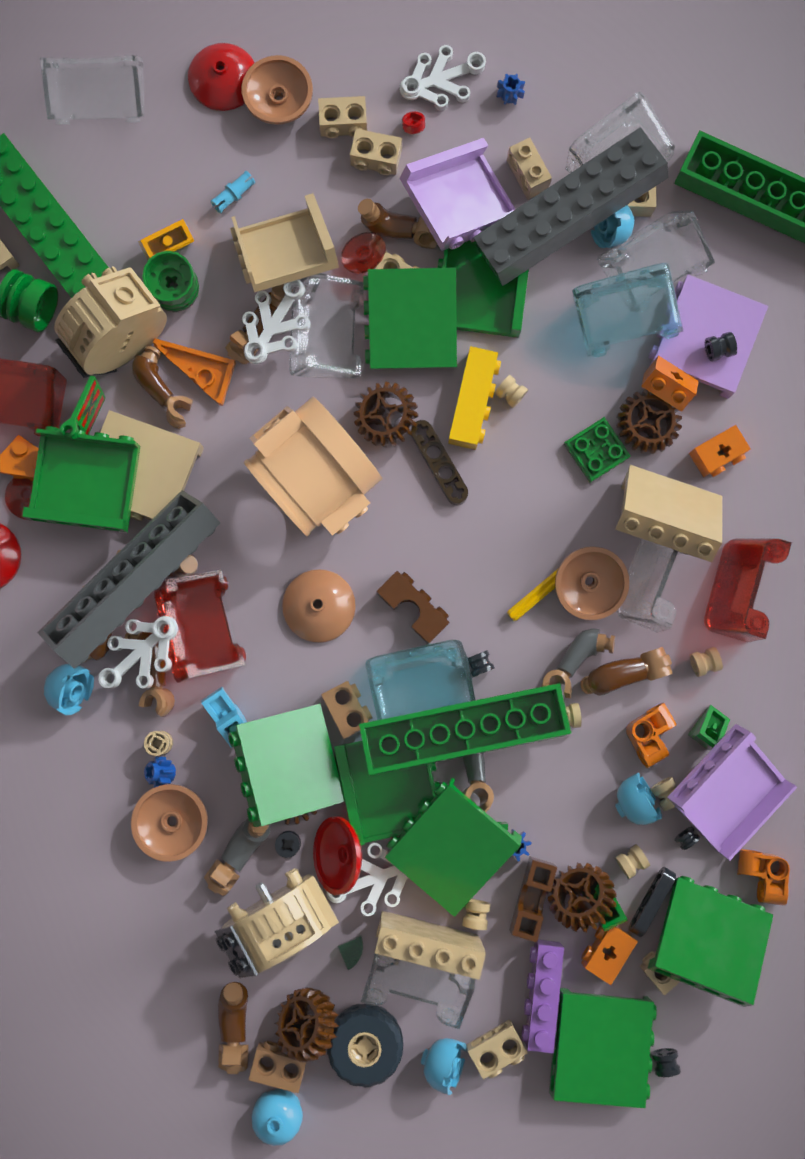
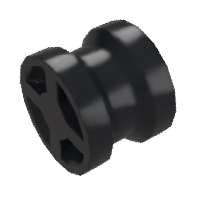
M488 650L465 659L466 663L471 666L472 678L495 669L494 664L489 661L488 657L490 654Z
M284 831L275 841L277 854L284 858L293 857L301 847V839L294 831Z
M662 1048L652 1052V1058L656 1061L654 1069L656 1076L673 1077L681 1073L680 1066L676 1061L678 1058L676 1049Z

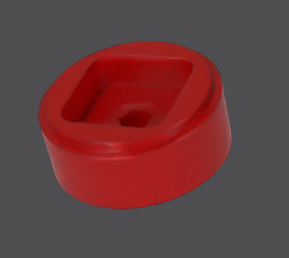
M417 111L408 112L402 117L403 130L408 134L422 132L426 127L425 116Z

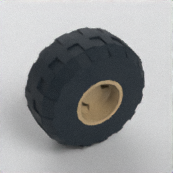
M372 1003L355 1004L343 1010L334 1020V1023L338 1025V1027L334 1028L333 1032L336 1038L330 1040L332 1047L327 1049L332 1069L339 1078L356 1087H372L385 1082L395 1073L403 1055V1035L397 1020L387 1009Z

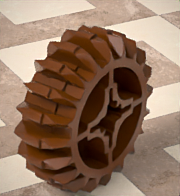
M385 381L383 388L379 383H376L375 390L367 387L369 394L367 396L360 394L363 401L355 402L356 407L360 410L353 412V415L358 418L354 421V424L359 427L358 433L364 435V439L367 442L372 440V444L375 446L381 443L383 447H387L388 442L392 446H396V439L398 438L401 442H405L403 435L405 433L412 435L409 427H416L417 423L412 419L419 416L414 411L418 408L416 402H412L414 400L413 395L407 394L408 390L405 387L400 389L398 383H394L391 387V384ZM386 398L398 399L402 404L389 405ZM377 403L376 408L371 411L372 407ZM385 408L390 412L386 420L382 417L383 413L386 412ZM402 417L398 425L395 426L396 420ZM374 423L376 425L383 424L386 431H375L370 425Z
M644 389L642 395L638 391L635 392L633 398L627 397L625 400L626 404L620 406L622 412L617 414V419L621 421L616 424V427L624 429L619 433V437L627 436L624 443L628 445L632 442L634 444L632 450L635 451L638 447H641V454H644L647 449H649L651 454H654L657 449L663 452L665 445L670 447L673 444L672 439L676 440L679 437L676 431H680L682 425L677 422L682 420V416L675 415L679 410L652 393L650 395L648 390ZM649 405L658 408L660 411L652 410ZM637 407L639 421L632 425V411ZM647 418L652 421L656 419L651 426L647 423L642 424ZM666 419V432L664 436H661L659 423ZM638 432H644L652 439L642 437Z
M577 862L575 869L568 865V872L559 871L561 877L559 879L554 878L553 883L556 886L552 887L551 896L547 897L548 902L551 904L550 911L555 914L554 918L557 922H560L567 929L571 927L573 931L577 932L581 928L583 932L587 933L588 927L591 926L597 930L596 923L600 921L602 924H606L604 916H612L609 908L616 907V902L613 900L617 897V893L614 890L615 885L609 879V875L606 872H602L601 868L597 865L593 868L587 862L583 868L582 864ZM597 885H599L600 894L598 900L596 901L594 898V895L596 893L595 888L597 887ZM568 893L570 895L569 906L565 909V898Z
M308 987L294 990L293 994L287 995V1001L281 1002L282 1011L276 1012L279 1015V1021L274 1023L278 1026V1031L275 1035L280 1037L277 1045L283 1047L282 1053L288 1055L292 1060H299V1062L318 1060L319 1056L326 1055V1049L332 1047L330 1040L336 1038L333 1032L334 1028L338 1027V1025L334 1023V1019L338 1014L332 1012L335 1004L329 1002L330 997L323 994L321 990Z

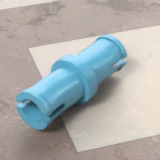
M245 171L232 184L228 183L225 185V190L210 201L212 206H217L215 208L217 212L222 213L233 201L240 200L241 195L255 184L254 178L248 179L252 176L249 172Z

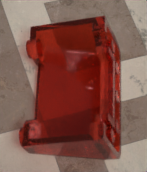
M0 358V423L28 427L34 431L36 436H40L36 433V429L45 430L46 426L59 428L67 379L56 368L51 366Z
M736 538L724 545L704 616V624L708 630L747 643L766 639L770 622L765 613L753 609L765 562L778 564L786 560L792 542L777 538Z
M222 569L167 579L154 591L159 618L162 616L171 617L178 626L176 636L169 641L168 657L172 662V674L177 683L245 665V650L238 643H233L222 601V596L228 590V581L223 576ZM165 625L164 632L167 633L169 626Z

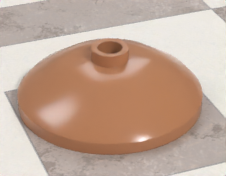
M274 55L258 60L248 69L242 83V95L247 109L253 116L265 123L280 125L290 123L305 113L312 100L313 86L308 71L301 63L287 56ZM278 96L283 97L281 100H276Z
M596 546L580 548L569 554L559 566L555 579L556 594L562 606L572 615L585 620L602 619L616 612L624 603L629 591V574L623 561L610 550ZM587 577L593 578V582L590 585L585 584Z
M321 569L310 570L297 576L287 587L282 603L283 615L289 628L302 639L311 642H327L342 635L351 625L356 608L355 597L349 584L338 574ZM316 600H321L323 603L320 609H316L313 606Z
M176 784L161 785L146 792L137 802L131 818L132 835L138 847L149 857L168 862L183 859L193 853L202 843L208 826L207 812L201 799L190 789ZM171 816L175 817L177 820V823L174 826L170 825L169 818Z

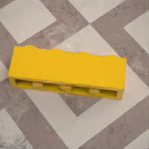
M470 346L448 444L476 450L478 443H483L486 430L481 429L483 420L488 421L491 407L486 405L488 397L493 398L496 384L492 383L493 375H498L501 361L497 360L498 352Z

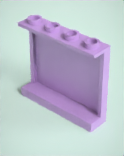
M484 138L406 164L399 178L441 251L448 248L456 249L469 240L474 242V236L515 210L483 155L488 147Z
M687 275L683 282L679 281L674 290L673 294L677 297L674 303L670 302L666 310L665 316H668L666 324L662 323L659 328L657 337L660 340L657 346L653 345L648 356L651 359L650 365L659 355L697 379L698 382L721 390L719 396L729 399L736 392L768 306L694 276ZM732 332L737 342V354L731 357L722 356L719 360L711 362L705 352V339L711 336L721 337L723 333Z
M737 724L726 733L667 797L707 842L729 861L797 788L796 785L787 781L755 744L756 737L750 731Z

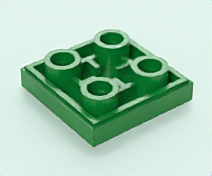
M605 417L564 442V446L589 483L631 457Z

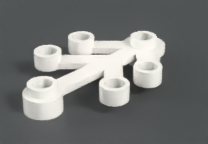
M443 45L439 49V57L430 76L421 79L424 70L429 69L431 66V56L428 53H421L418 56L417 66L412 76L406 77L401 82L400 93L407 100L422 98L434 103L437 110L444 111L448 107V97L445 94L437 95L427 90V88L434 86L455 95L458 102L465 103L470 97L469 88L467 86H458L448 80L467 73L474 75L482 73L485 69V56L480 52H473L468 56L467 63L443 71L446 63L453 56L452 47ZM446 51L449 52V55L445 56L442 53ZM426 59L428 63H421V60ZM478 64L480 67H473L472 65ZM412 87L415 91H408L407 89ZM465 92L467 95L462 97L459 93ZM443 100L445 101V104L441 105L438 103V101Z
M300 280L284 284L283 289L286 295L272 317L269 307L271 296L263 290L255 295V301L259 304L264 330L260 337H258L256 329L259 322L258 316L252 311L244 313L242 321L246 325L249 339L244 349V355L249 362L260 364L266 360L270 353L282 350L293 352L297 349L298 343L292 336H285L281 341L268 342L273 335L295 329L306 331L310 328V320L305 315H298L295 319L281 322L294 300L301 298L305 292L304 284ZM299 287V291L293 294V288ZM266 295V301L260 302V298ZM253 316V322L247 323L248 317ZM305 319L306 324L300 327L299 322ZM293 340V345L287 348V341ZM256 349H260V354L258 356H254V351Z
M162 616L154 623L141 622L135 619H130L126 622L125 629L129 634L152 633L146 640L123 639L120 636H111L108 639L107 645L110 650L134 649V651L114 669L105 668L100 672L98 679L102 687L116 688L119 686L122 679L121 676L140 660L136 684L140 688H150L154 683V679L150 675L152 648L158 642V658L154 662V667L159 672H167L171 669L172 662L168 658L169 641L176 636L178 626L176 621L168 616ZM133 623L137 625L135 631H132L131 628ZM165 625L169 626L167 633L164 632ZM117 639L119 641V644L115 648L114 641ZM162 660L166 662V665L163 669L160 667V663ZM112 674H114L115 677L113 683L110 681V677ZM146 676L147 684L143 685L142 680Z
M372 843L369 845L367 852L370 857H380L389 862L385 858L387 850H384L380 844ZM373 846L380 848V853L376 856L371 854ZM362 859L361 870L370 875L358 879L348 893L340 895L338 898L333 897L332 894L327 892V897L331 902L341 903L346 899L347 894L373 885L367 901L361 905L362 914L372 916L376 912V904L387 879L397 876L392 891L388 892L384 899L387 906L395 907L400 902L401 891L406 880L409 878L395 866L382 869ZM389 895H396L397 902L395 904L388 902ZM370 903L373 905L371 913L364 911L365 904Z

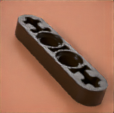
M425 420L416 421V427H411L413 441L447 500L453 505L463 504L468 497L467 486L432 425ZM418 427H421L422 429L427 428V439L430 440L431 438H433L434 440L429 441L424 446H422L421 444L425 443V440L421 434L416 435V433L418 432ZM431 446L438 447L441 452L440 456L435 459L430 458L427 455V449ZM440 468H450L452 476L449 479H442L438 474ZM457 479L458 482H455L454 486L458 491L462 489V499L453 498L451 496L453 494L451 485L448 488L445 485Z

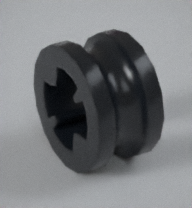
M692 826L686 828L675 837V841L681 843L680 848L682 850L692 847L700 839L699 834H694L695 829Z

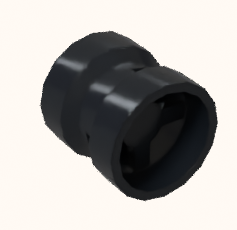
M732 332L723 333L721 337L711 336L705 339V352L711 362L719 360L722 356L731 357L737 354V342Z

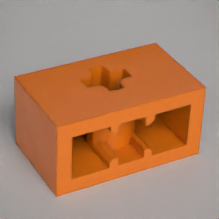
M658 355L645 371L641 387L682 412L696 395L698 380Z
M734 425L697 446L689 455L703 478L709 474L715 477L726 470L724 466L731 462L734 466L746 459L744 454L751 450L737 425ZM723 451L724 455L719 456L717 452Z
M599 926L595 933L596 939L592 946L588 945L582 953L581 958L583 960L581 964L585 969L609 985H612L638 941L617 926L608 931H604ZM605 947L607 949L610 948L612 952L604 954L602 950Z

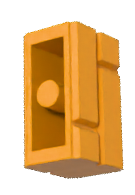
M182 219L139 240L138 243L147 260H149L156 253L163 251L174 252L194 242V239L185 221Z

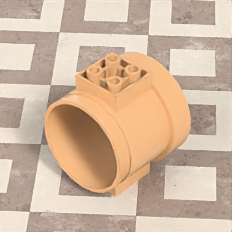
M314 396L295 412L286 406L254 433L250 440L258 450L251 458L243 462L273 500L306 536H309L311 531L322 524L332 536L335 533L340 534L349 526L348 522L351 519L362 516L368 510L367 506L370 502L364 495L383 479L359 446Z

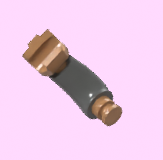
M600 629L582 631L567 649L557 670H552L545 675L542 687L558 683L564 684L565 698H571L572 685L569 678L573 677L587 657L596 656L597 652H605V650H609V653L613 654L615 636L611 635V638H607L606 634H600Z
M484 753L463 757L467 781L470 784L463 791V794L469 799L472 793L478 795L480 799L479 807L487 812L493 803L494 794L490 786L485 784Z
M247 819L238 827L221 856V859L225 862L222 863L217 859L204 876L208 888L212 892L223 896L228 894L240 877L234 870L236 869L241 872L255 850L267 839L270 833V824L253 827V823H250Z

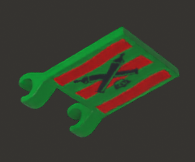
M90 375L71 418L61 425V435L65 436L66 431L69 429L73 430L70 434L72 439L78 437L79 430L84 431L85 435L90 434L106 399L95 376Z

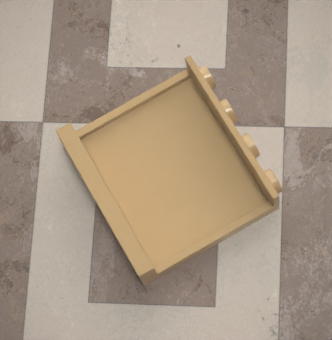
M314 193L304 196L307 209L246 227L238 228L235 216L231 217L234 227H231L230 231L246 284H252L254 293L339 268L335 248Z
M110 410L100 432L110 435L109 438L119 439L120 435L133 437L134 441L141 446L130 513L131 518L142 521L143 518L152 520L182 490L184 491L197 456L201 457L204 449L200 442Z
M630 465L621 485V489L624 490L623 505L615 530L713 562L722 544V496Z
M382 910L376 932L378 941L375 954L480 980L486 952L479 935Z

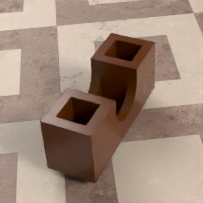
M396 571L376 593L393 610L404 602L415 604L419 609L420 616L411 628L429 645L450 623L447 620L449 615L440 606L435 608L430 603L432 598L423 589L418 591L412 585L414 580L407 573L403 572L400 574Z
M529 856L509 928L513 936L537 943L544 918L542 913L547 893L551 892L557 871V866L554 863Z

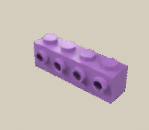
M538 939L537 943H534V947L530 949L532 972L528 973L527 989H530L529 999H525L524 1015H527L526 1025L522 1026L521 1039L525 1042L529 1051L554 1053L564 947L557 941Z

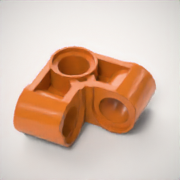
M664 702L649 709L645 714L631 721L626 727V734L634 746L640 761L646 768H650L669 756L667 747L658 735L670 730L677 724ZM638 724H641L645 730L641 738L635 733V728Z
M741 849L739 851L737 875H750L759 878L757 885L758 902L785 906L789 893L790 866L788 862L773 854ZM778 861L779 870L776 873H772L770 870L771 864Z

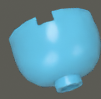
M626 205L594 226L595 230H590L594 242L600 248H613L625 243L629 239L635 222L630 207Z
M63 664L55 668L47 676L44 684V696L47 703L64 715H73L82 708L79 705L85 698L88 701L94 687L93 675L89 674L90 671L79 665L75 669L69 664Z
M639 773L630 776L622 782L617 791L618 803L615 804L622 818L626 816L630 822L637 825H648L662 819L660 807L654 808L656 798L645 779L640 777Z
M444 1038L434 1042L430 1050L425 1049L421 1064L424 1065L426 1081L432 1088L447 1095L452 1094L450 1087L456 1088L464 1067L465 1058L460 1059L462 1050H467L466 1043Z
M280 1088L262 1093L255 1102L252 1111V1128L256 1136L265 1144L279 1146L291 1141L299 1132L303 1120V1111L298 1097L291 1091Z

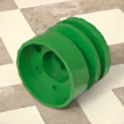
M163 251L149 258L145 264L142 275L144 285L160 304L161 308L166 311L178 312L186 310L193 305L198 297L200 286L198 277L186 257L178 252ZM173 282L178 286L174 288L173 286L170 287L169 285Z
M11 270L0 284V318L9 319L13 323L20 322L27 329L42 332L47 328L55 314L58 304V288L55 284L42 279H34L32 275L24 274L20 270Z

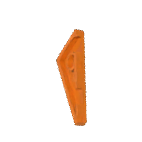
M154 338L153 344L156 349L217 404L223 406L236 365L235 360Z
M18 435L0 454V473L13 475L17 479L26 478L33 481L39 448Z

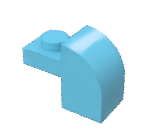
M220 687L201 700V704L213 718L217 730L231 747L228 740L229 727L246 723L247 720L223 687Z

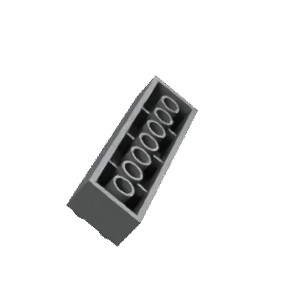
M639 127L474 236L477 248L501 285L504 286L668 179V162L643 129Z
M182 490L37 633L53 651L75 669L79 664L84 663L88 659L89 654L97 646L102 645L106 641L108 635L116 627L121 626L125 622L126 617L134 609L139 608L143 604L144 599L152 591L157 590L161 586L162 581L170 573L175 572L179 568L180 563L188 555L193 554L197 550L198 545L206 537L211 536L215 532L216 527L220 524L219 520L201 501Z

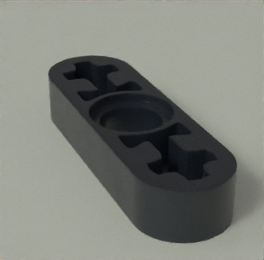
M665 866L659 870L629 924L628 930L639 937L646 933L675 881V872Z

